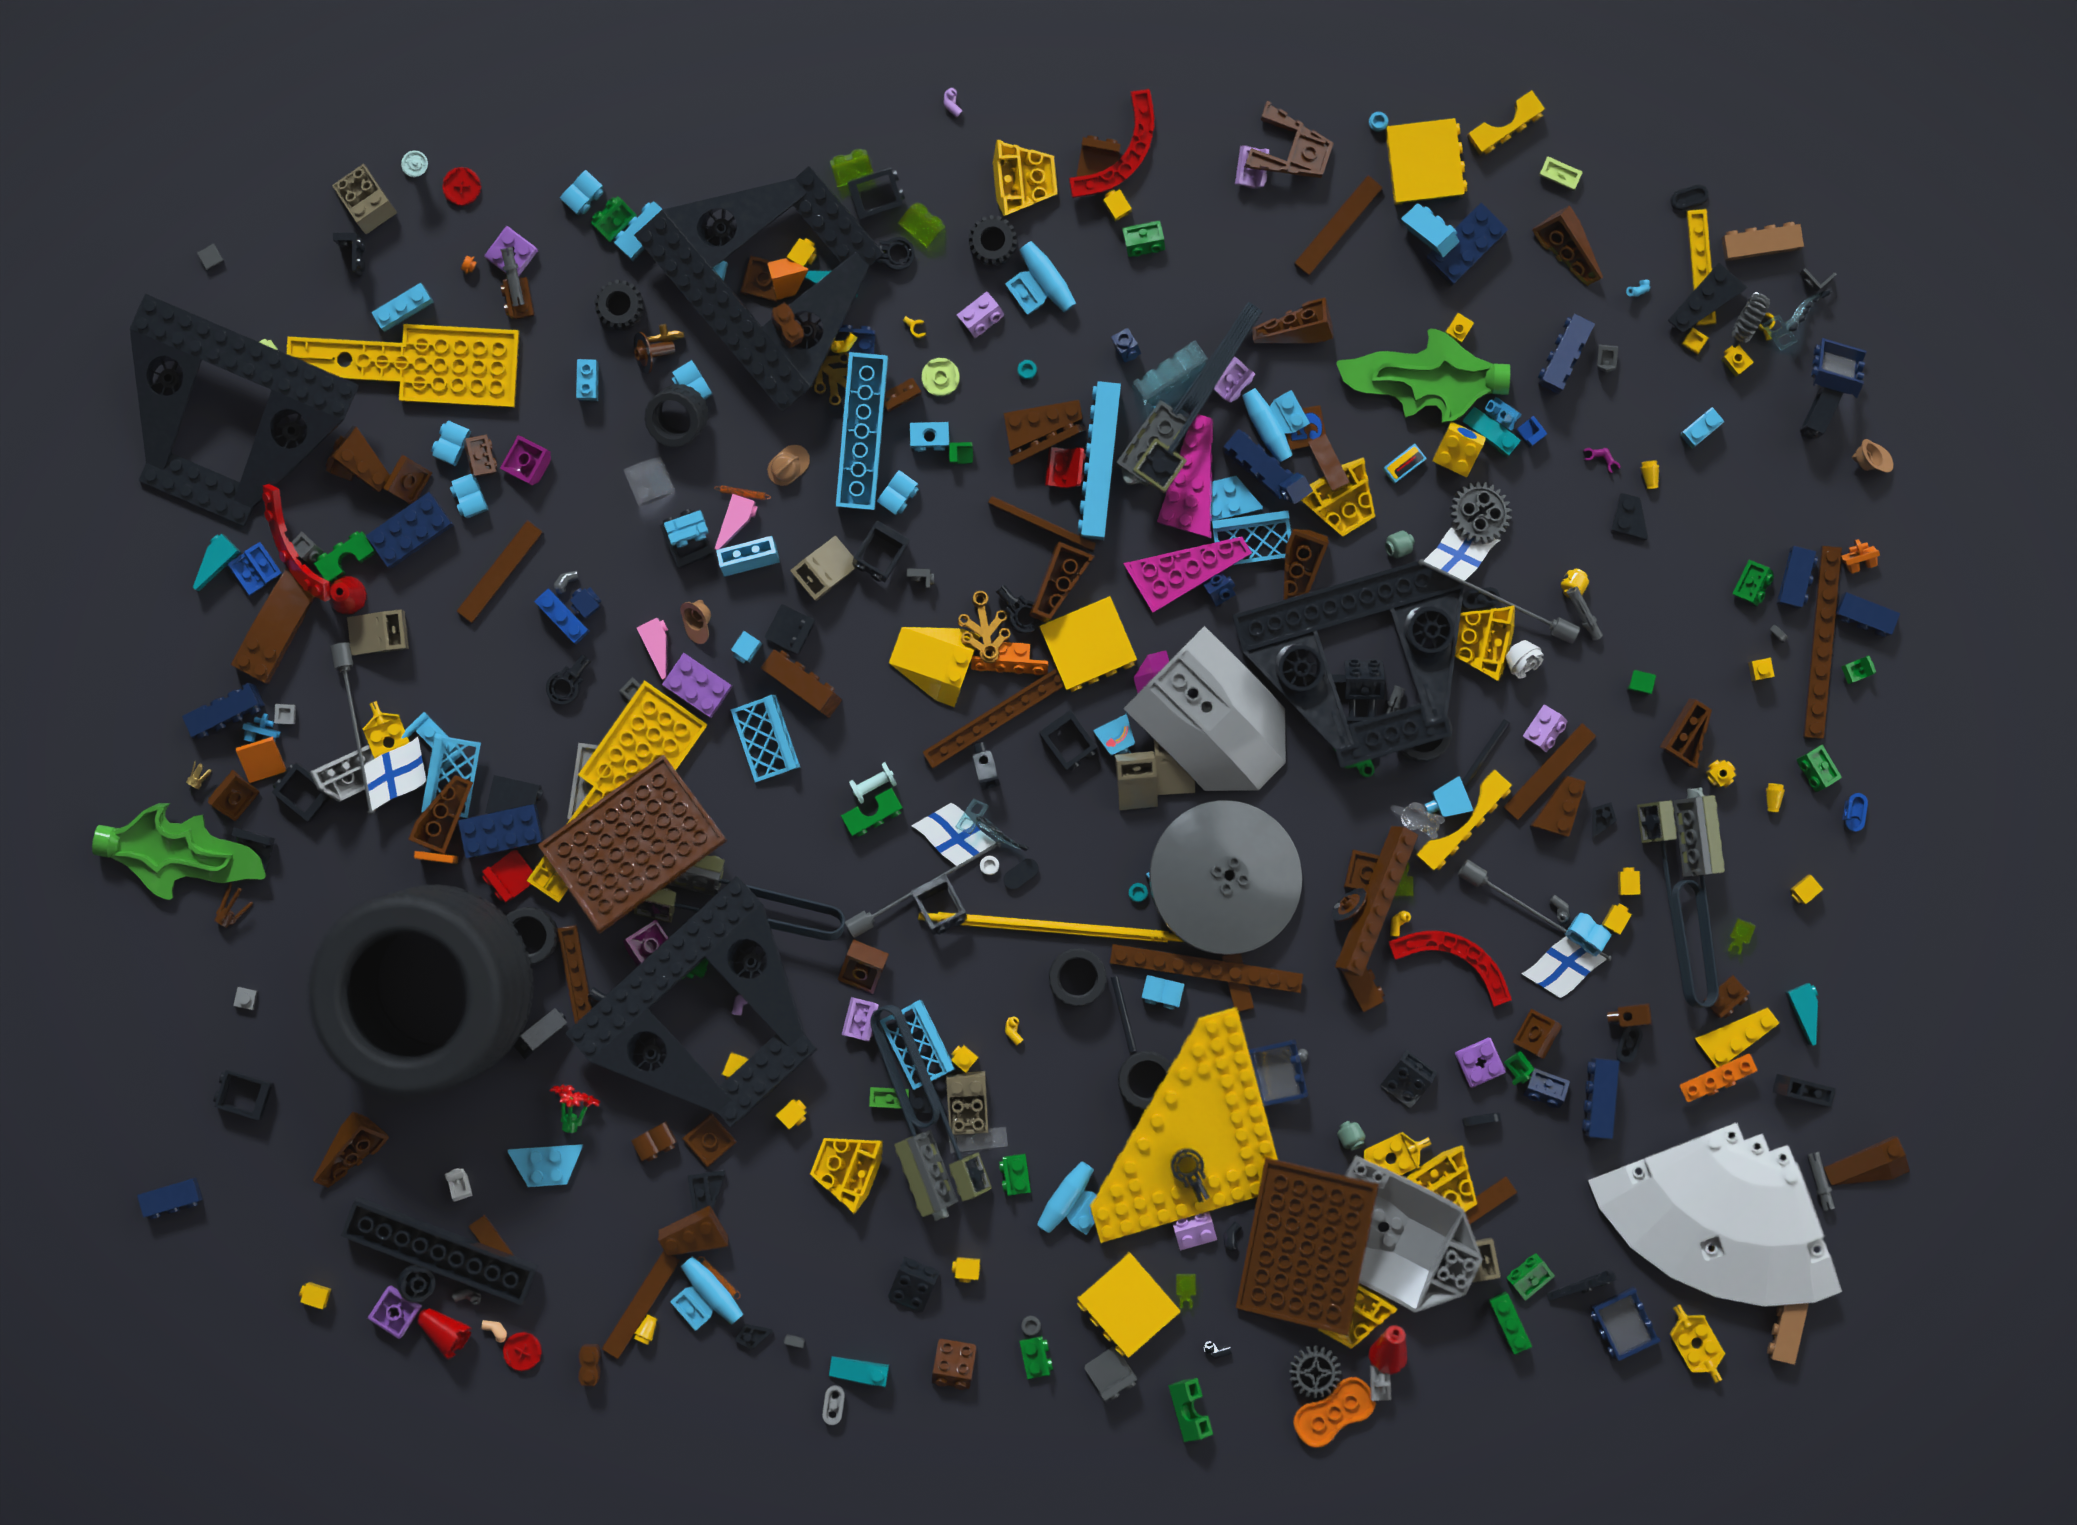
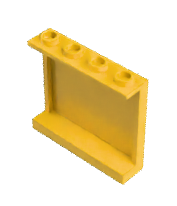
M1455 118L1386 127L1385 132L1394 205H1401L1403 202L1460 196L1461 198L1464 196V192H1467V182L1463 180L1462 173H1465L1464 161L1460 160V154L1463 153L1462 143L1458 142L1457 135H1460L1459 123L1456 124Z
M1110 596L1039 626L1066 691L1069 689L1071 692L1082 688L1081 684L1086 682L1089 685L1100 681V676L1105 674L1106 677L1112 676L1117 673V669L1124 667V670L1135 666L1134 662L1137 661Z
M1130 1252L1081 1296L1077 1297L1079 1300L1077 1305L1083 1312L1089 1311L1092 1315L1089 1319L1096 1327L1101 1325L1105 1330L1102 1334L1109 1342L1114 1340L1117 1344L1115 1349L1122 1357L1126 1354L1128 1358L1181 1312Z

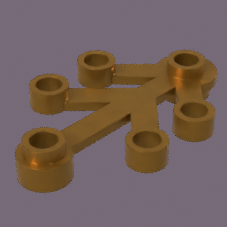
M846 352L826 357L814 386L816 393L823 394L826 391V386L823 383L822 371L829 375L831 392L829 401L833 406H838L841 403L837 383L846 389L847 380L843 376H847L848 368L832 369L827 364L839 362L847 364L849 354ZM846 355L848 357L847 361H841V356ZM823 385L824 389L822 391H818L817 386ZM838 397L839 401L837 403H833L832 398Z
M977 591L972 597V603L977 607L980 626L973 622L967 614L959 616L958 624L961 627H968L979 635L983 640V644L974 639L970 632L962 634L961 642L965 645L970 644L980 652V658L984 662L993 663L999 656L998 648L1004 641L1009 639L1011 633L1009 629L1002 628L992 644L990 636L1001 623L1006 621L1007 613L1003 610L998 611L995 619L988 626L985 610L988 595L984 591ZM976 599H981L982 603H978ZM998 615H1003L1004 619H1000ZM965 618L967 622L963 623L960 619ZM1005 632L1008 636L1003 637L1001 633ZM964 636H968L970 640H965ZM986 652H990L992 656H987Z

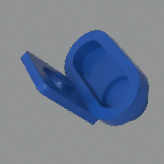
M1855 793L1849 797L1848 801H1845L1842 820H1845L1846 827L1851 831H1859L1865 825L1868 800L1861 793Z

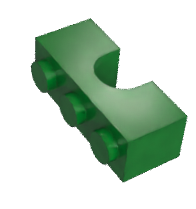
M354 532L348 537L350 540L344 544L343 542L336 544L332 552L329 554L323 553L317 558L318 561L314 564L323 578L329 581V584L346 574L341 566L342 558L345 555L354 554L358 561L364 562L377 553L364 532Z
M892 788L875 796L879 806L875 815H863L858 806L841 815L852 836L860 837L867 833L866 829L873 825L876 828L884 823L883 819L889 816L892 819L901 814L900 810L903 807Z
M1505 1291L1488 1299L1503 1329L1504 1336L1512 1353L1515 1355L1532 1347L1508 1293Z
M1198 1378L1181 1380L1169 1385L1184 1442L1200 1440L1212 1435L1213 1432L1208 1415L1201 1416L1194 1408V1401L1203 1397Z

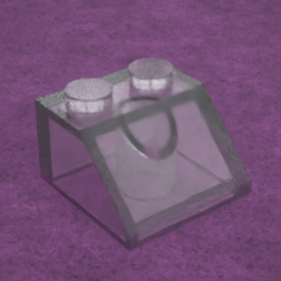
M661 457L640 462L624 469L635 499L640 507L676 493Z

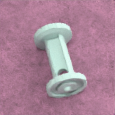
M409 151L401 161L402 170L411 177L420 176L427 169V158L420 151Z
M885 762L882 764L884 771L856 785L853 780L849 781L853 794L857 796L861 804L864 803V794L888 781L893 786L897 785L892 776L893 772L889 770Z

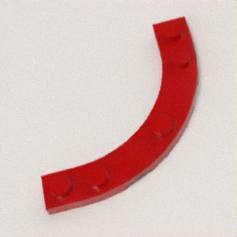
M1150 89L1132 91L1130 93L1134 113V130L1126 152L1114 165L1101 172L1069 178L1072 198L1108 191L1125 181L1139 167L1148 152L1154 131V111Z
M271 484L264 485L262 498L266 508L265 518L269 523L274 542L279 551L280 560L286 564L293 577L305 591H308L324 602L331 600L329 581L313 573L305 564H301L297 551L285 535L287 529L282 513L280 490Z
M1421 931L1388 941L1395 960L1426 950H1440L1457 955L1467 961L1479 973L1485 983L1493 1007L1512 1000L1497 964L1481 947L1467 938L1443 931Z

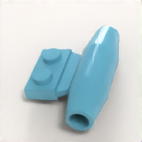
M1032 241L1025 244L1019 251L1029 271L1020 272L1005 283L1027 315L1042 306L1047 296L1063 312L1071 309L1076 302L1062 276L1049 258Z
M1256 388L1242 395L1248 415L1264 445L1279 462L1292 456L1285 433H1294L1310 424L1292 390L1274 399L1270 406Z
M1081 1161L1064 1178L1045 1206L1037 1223L1040 1228L1050 1233L1067 1217L1072 1226L1087 1235L1095 1223L1090 1204L1097 1194L1091 1191H1084L1094 1171L1092 1167Z
M694 1257L688 1259L681 1266L692 1287L685 1288L670 1302L695 1331L711 1318L713 1310L731 1325L743 1315L728 1290L710 1270Z

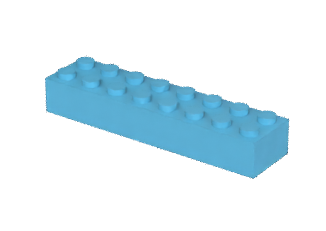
M849 352L836 497L837 507L875 510L888 356Z
M1098 381L1097 386H1093L1092 400H1096L1095 405H1091L1090 419H1094L1093 424H1089L1088 438L1092 439L1091 444L1087 443L1086 457L1090 458L1089 463L1085 462L1084 476L1088 477L1087 482L1083 481L1082 495H1085V501H1081L1080 514H1083V520H1079L1078 533H1081V537L1086 539L1104 540L1121 386L1118 383Z

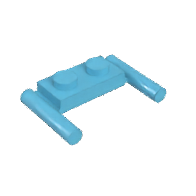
M423 712L405 730L401 739L411 736L416 731L433 747L435 734H440L444 737H448V735ZM445 742L444 749L449 755L458 749L454 743ZM459 751L451 758L455 762L462 754ZM448 759L442 763L441 768L445 772L452 763Z

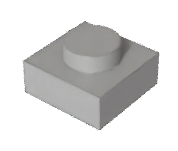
M275 704L274 723L295 724L296 705Z
M237 987L233 1006L254 1010L258 991Z

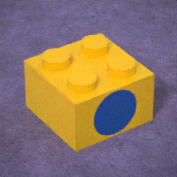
M1451 421L1432 461L1464 477H1468L1486 437Z

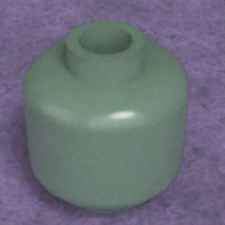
M1398 531L1387 537L1385 549L1389 556L1401 558L1413 551L1415 541L1411 534L1408 535L1405 531Z
M1346 1121L1339 1126L1340 1130L1337 1133V1137L1345 1149L1354 1151L1364 1145L1363 1141L1366 1136L1358 1123Z

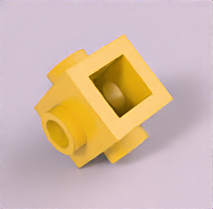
M1716 760L1708 766L1710 769L1706 772L1708 775L1707 779L1713 786H1717V788L1724 786L1726 788L1734 782L1732 778L1736 776L1734 773L1735 768L1729 761L1721 760L1719 762ZM1721 770H1724L1726 773L1725 777L1720 776Z

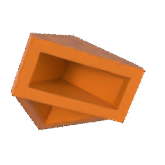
M787 258L768 262L776 299L780 300L795 296L809 269Z

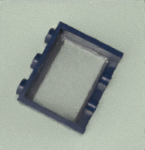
M1822 338L1820 345L1816 344L1813 352L1814 359L1811 372L1813 386L1818 384L1832 390L1852 394L1858 398L1864 381H1862L1864 373L1862 371L1865 365L1863 360L1866 351Z
M1295 1039L1248 1050L1263 1106L1308 1096Z
M1634 1287L1591 1306L1593 1310L1591 1316L1594 1322H1599L1602 1328L1599 1330L1600 1335L1604 1341H1608L1610 1347L1607 1349L1611 1357H1615L1618 1361L1660 1342V1338L1656 1335L1653 1324L1648 1319L1644 1305L1639 1300L1636 1294L1637 1290Z

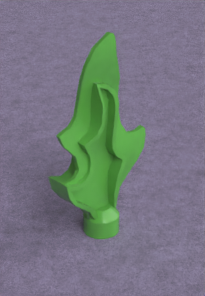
M1430 328L1427 330L1429 338L1427 349L1417 354L1380 351L1356 359L1339 360L1336 363L1343 382L1355 391L1396 397L1403 405L1405 417L1416 414L1425 406H1437L1442 413L1441 424H1448L1451 421L1458 420L1476 400L1486 394L1508 395L1510 364H1492L1479 359L1465 350L1447 333Z
M158 803L145 809L131 823L121 828L98 825L94 833L92 843L93 855L111 857L126 865L153 894L163 899L170 900L173 898L172 890L175 880L185 876L218 883L243 879L262 880L266 877L261 858L250 847L210 835L205 828L203 815L193 816L182 824L169 823L165 817V812L170 803Z

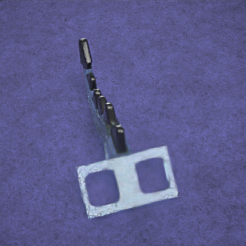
M1825 289L1823 292L1809 297L1799 305L1793 317L1785 322L1777 315L1762 324L1781 351L1797 342L1792 331H1796L1798 325L1806 320L1805 315L1810 312L1808 308L1813 306L1812 303L1817 302L1821 297L1825 298L1832 293L1831 290ZM1774 320H1778L1782 327L1776 331H1771L1767 325ZM1788 334L1792 341L1786 345H1781L1778 338Z
M976 799L971 801L955 826L957 829L971 835L978 824L979 827L986 829L996 838L1012 847L1022 849L1023 851L1029 849L1028 846L1011 840L994 824L984 818L983 815L989 806ZM976 803L983 805L979 814L971 812ZM965 819L973 821L972 826L968 830L961 828Z

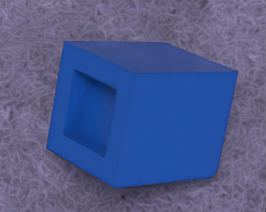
M1534 416L1517 428V431L1529 447L1547 435V432Z

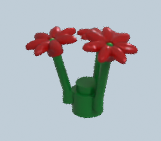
M562 1084L561 1086H553L549 1091L559 1093L561 1097L559 1102L561 1103L562 1130L567 1133H575L577 1127L582 1125V1119L587 1108L592 1104L599 1107L600 1100L594 1099L593 1095L588 1096L586 1093L580 1094V1092H575L573 1094L572 1091L575 1089L572 1085L565 1086ZM584 1101L583 1109L579 1118H577V1115L572 1113L573 1106L579 1107V1102ZM566 1102H567V1107H568V1113H567V1114H566V1108H565V1103H566Z

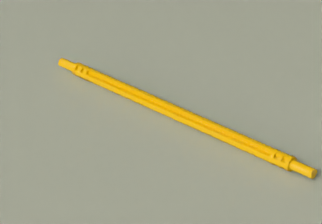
M919 912L918 920H925L921 912ZM938 912V914L928 913L931 921H937V923L957 914ZM967 914L968 919L961 924L963 926L1166 943L1168 941L1184 942L1174 933L1162 930Z

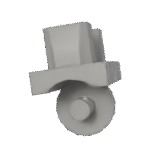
M1370 1365L1371 1401L1391 1400L1390 1374L1381 1373L1378 1371V1368Z

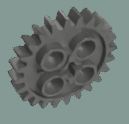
M1476 482L1474 486L1469 483L1467 488L1462 487L1461 492L1458 491L1455 494L1457 498L1451 500L1455 505L1449 507L1454 512L1449 517L1455 518L1451 524L1458 525L1455 531H1462L1460 537L1466 534L1467 541L1474 538V544H1476L1480 539L1481 543L1484 544L1486 540L1491 543L1494 538L1498 539L1500 534L1506 532L1504 528L1510 525L1506 521L1512 518L1507 514L1512 509L1506 508L1510 502L1503 501L1506 495H1499L1501 489L1494 491V485L1487 488V482L1482 487L1479 482ZM1479 496L1485 498L1486 504L1479 501ZM1491 503L1494 504L1493 507L1486 510L1483 514L1476 517L1473 521H1471L1470 523L1467 522V520L1473 517L1477 512L1482 511ZM1464 507H1468L1471 510V514H1467L1464 511ZM1490 512H1494L1497 515V519H1493L1490 516ZM1475 522L1480 523L1482 525V529H1477L1475 526Z

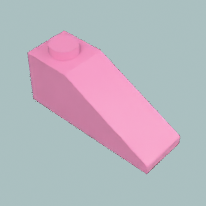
M732 494L715 550L723 549L750 521L751 517H755L758 508L755 506V501Z
M655 618L637 627V630L662 680H665L667 678L666 631H668L664 620L660 621L658 618Z

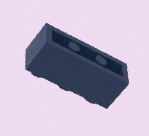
M1797 546L1790 547L1777 600L1778 604L1798 609L1806 605L1808 600V594H1806L1807 587L1811 586L1813 580L1811 571L1812 568L1816 567L1818 557L1815 556L1816 551Z
M1847 592L1842 594L1836 610V616L1839 617L1838 620L1848 624L1850 621L1857 624L1856 627L1866 631L1868 628L1875 631L1874 634L1884 638L1886 635L1890 636L1893 634L1900 616L1899 612Z
M197 1177L137 1195L143 1217L149 1216L150 1219L160 1217V1212L168 1210V1214L180 1211V1206L186 1205L187 1208L197 1206V1201L203 1200Z

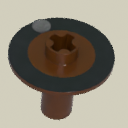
M643 332L635 334L634 354L639 368L645 374L650 373L652 370V358L675 353L673 341L649 344Z
M1357 888L1345 894L1334 906L1332 911L1333 919L1337 922L1345 921L1351 917L1354 919L1356 913L1362 908L1367 899V892L1362 888Z

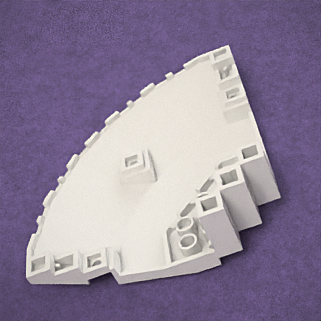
M1735 1123L1588 1180L1598 1208L1626 1241L1627 1245L1669 1277L1714 1297L1759 1306L1813 1303L1842 1292L1831 1256L1822 1239L1824 1235L1811 1199L1788 1145L1769 1151L1762 1134L1743 1140L1739 1127ZM1729 1132H1730V1134H1731V1136H1732V1139H1730V1138L1728 1137V1133H1729ZM1636 1168H1640L1642 1170L1641 1175L1635 1174ZM1709 1245H1713L1715 1247V1250L1713 1252L1708 1251ZM1815 1246H1818L1820 1248L1819 1253H1815L1813 1251V1248Z

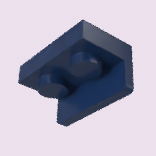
M852 325L841 326L836 341L845 340L850 332L858 337L851 349L846 353L874 354L876 332L872 330V327L860 326V329H853Z
M1534 1068L1523 1095L1527 1096L1530 1100L1546 1103L1549 1107L1560 1108L1565 1100L1570 1081Z

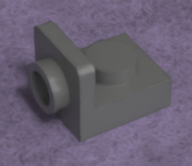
M303 532L292 541L298 555L310 565L317 561V558L324 552Z
M907 569V577H911V581H923V578H926V589H930V585H934V574H931L930 569Z

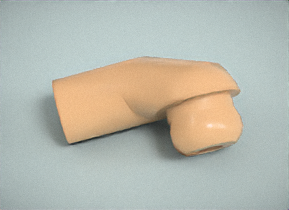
M482 1321V1330L492 1331L497 1342L502 1343L506 1340L507 1332L501 1323Z

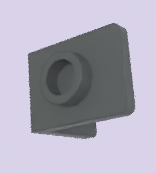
M1806 268L1800 272L1805 278L1804 282L1810 288L1813 287L1817 292L1837 275L1833 273L1820 284Z

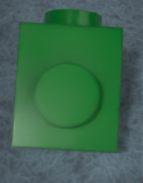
M1870 656L1841 666L1848 684L1876 674L1874 663Z
M1521 1051L1504 1062L1516 1077L1512 1081L1514 1085L1519 1082L1523 1084L1531 1078L1530 1074L1534 1067Z

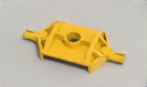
M377 701L374 702L375 708L373 703L369 704L373 717L365 725L363 732L374 759L410 743L408 737L401 739L405 729L399 715L382 713ZM387 737H391L395 742L391 748L383 745V741Z
M1401 1132L1364 1149L1363 1159L1401 1176L1413 1169L1419 1168L1420 1150L1432 1144L1428 1137L1415 1142ZM1388 1153L1396 1155V1161L1392 1164L1387 1163L1385 1160Z
M1680 1304L1677 1307H1673L1678 1316V1321L1671 1330L1670 1336L1691 1372L1710 1373L1715 1383L1721 1381L1722 1378L1717 1371V1366L1726 1353L1706 1321V1317L1704 1315H1687ZM1696 1337L1702 1341L1699 1348H1693L1691 1345L1692 1340Z

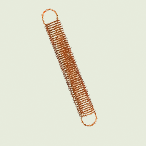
M726 486V488L720 487V492L747 489ZM747 490V492H733L728 494L751 495L765 493ZM765 496L750 497L755 499H767L765 498Z
M707 1260L701 1263L713 1273L732 1296L735 1294L736 1289L732 1288L733 1286L729 1282L727 1283V1280L723 1279L724 1277L720 1273L717 1274L718 1271L714 1270L715 1268H712L713 1266L709 1262L707 1263Z

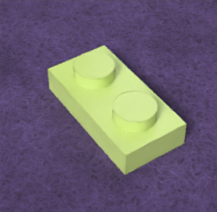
M1547 157L1539 175L1575 190L1582 171Z

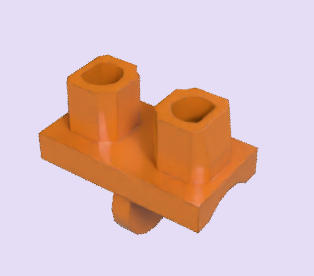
M1859 539L1854 540V546L1848 548L1850 553L1841 555V560L1846 564L1848 571L1855 573L1860 571L1859 562L1865 561L1867 568L1878 566L1877 557L1880 556V553L1874 546L1869 547L1867 542L1861 544Z

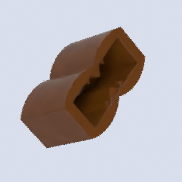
M783 303L772 309L771 319L774 326L781 331L783 342L789 348L801 343L804 336L803 329L794 320L791 308L786 303Z
M665 1121L634 1138L631 1142L641 1160L647 1159L649 1162L658 1157L657 1153L661 1150L667 1152L675 1147L674 1143L677 1140Z
M584 1344L581 1347L579 1353V1360L582 1365L579 1371L581 1385L595 1386L600 1379L598 1363L601 1357V1350L598 1344Z

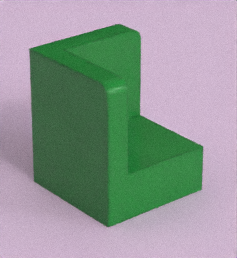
M972 442L949 443L950 464L973 463Z
M1634 670L1627 689L1650 695L1653 691L1656 675Z

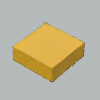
M1692 328L1682 342V345L1699 354L1708 337Z

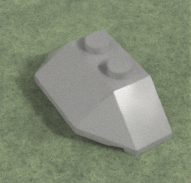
M369 745L361 748L364 765L374 760V756ZM358 750L310 772L318 789L339 802L365 790Z

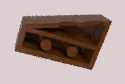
M357 426L350 428L329 456L376 492H380L390 478L389 473Z
M1689 699L1659 748L1690 768L1697 769L1712 709L1696 699Z
M1565 776L1530 826L1569 837L1586 781Z
M709 1205L660 1229L658 1241L667 1256L727 1247L728 1235Z

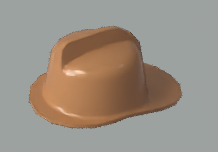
M1868 439L1863 440L1862 445L1852 456V459L1866 471L1878 469L1888 473L1893 469V460L1889 452Z
M790 445L784 448L768 465V476L771 481L777 485L784 486L796 480L809 466L810 458L808 452L799 445Z
M703 600L683 603L680 611L687 635L695 643H705L709 637L708 623L711 619L709 608L704 604Z

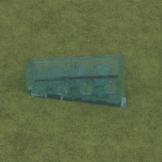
M1196 341L1175 353L1173 358L1163 361L1157 366L1156 370L1151 369L1145 373L1141 380L1136 379L1133 381L1132 387L1145 405L1148 403L1150 405L1154 404L1160 399L1159 395L1163 392L1168 394L1176 388L1174 386L1179 381L1184 383L1191 377L1190 373L1195 370L1199 372L1204 368L1208 358Z

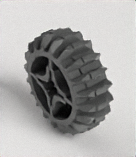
M1757 292L1751 295L1734 324L1731 332L1732 337L1743 343L1750 341L1770 305L1769 298Z
M1314 1345V1351L1311 1352L1310 1347L1307 1346L1306 1350L1308 1353L1304 1354L1303 1350H1299L1302 1355L1301 1358L1294 1355V1359L1298 1362L1290 1363L1291 1366L1295 1367V1369L1289 1370L1290 1374H1295V1376L1290 1377V1380H1297L1293 1386L1294 1388L1301 1386L1299 1389L1300 1394L1307 1390L1306 1397H1309L1310 1393L1313 1392V1398H1317V1392H1320L1323 1398L1324 1390L1331 1394L1329 1387L1337 1388L1333 1381L1340 1382V1378L1335 1377V1375H1340L1342 1372L1341 1370H1335V1368L1341 1365L1340 1363H1333L1337 1360V1357L1333 1356L1330 1358L1331 1350L1324 1354L1325 1347H1321L1320 1352H1318L1317 1345ZM1312 1357L1311 1365L1300 1369L1302 1363ZM1318 1357L1327 1360L1331 1369L1321 1368ZM1315 1362L1318 1371H1321L1320 1374L1316 1376V1379L1314 1378L1312 1373H1309L1311 1369L1315 1367ZM1300 1375L1311 1377L1312 1387L1304 1384L1300 1379ZM1330 1375L1329 1380L1324 1385L1318 1387L1319 1379Z

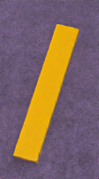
M1706 209L1686 212L1693 291L1712 271ZM1714 311L1696 323V326L1716 324V312Z

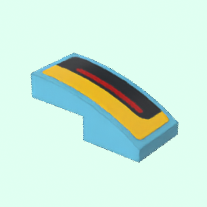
M1414 444L1386 465L1383 470L1395 484L1427 458Z

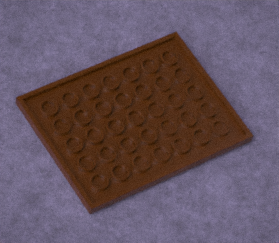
M663 754L538 846L601 933L727 842V840Z
M1268 1157L1265 1158L1236 1308L1348 1336L1379 1184Z

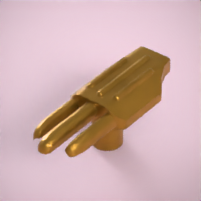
M661 324L659 325L660 335L647 337L649 343L655 341L666 342L683 338L685 334L679 331L668 332L667 325Z

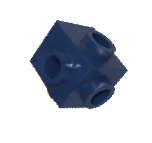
M1223 572L1202 583L1215 606L1236 595L1233 587H1235L1234 582L1230 576L1226 578Z

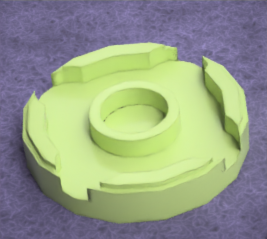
M936 358L925 365L921 379L923 386L929 393L943 397L956 390L960 374L953 362L946 358Z

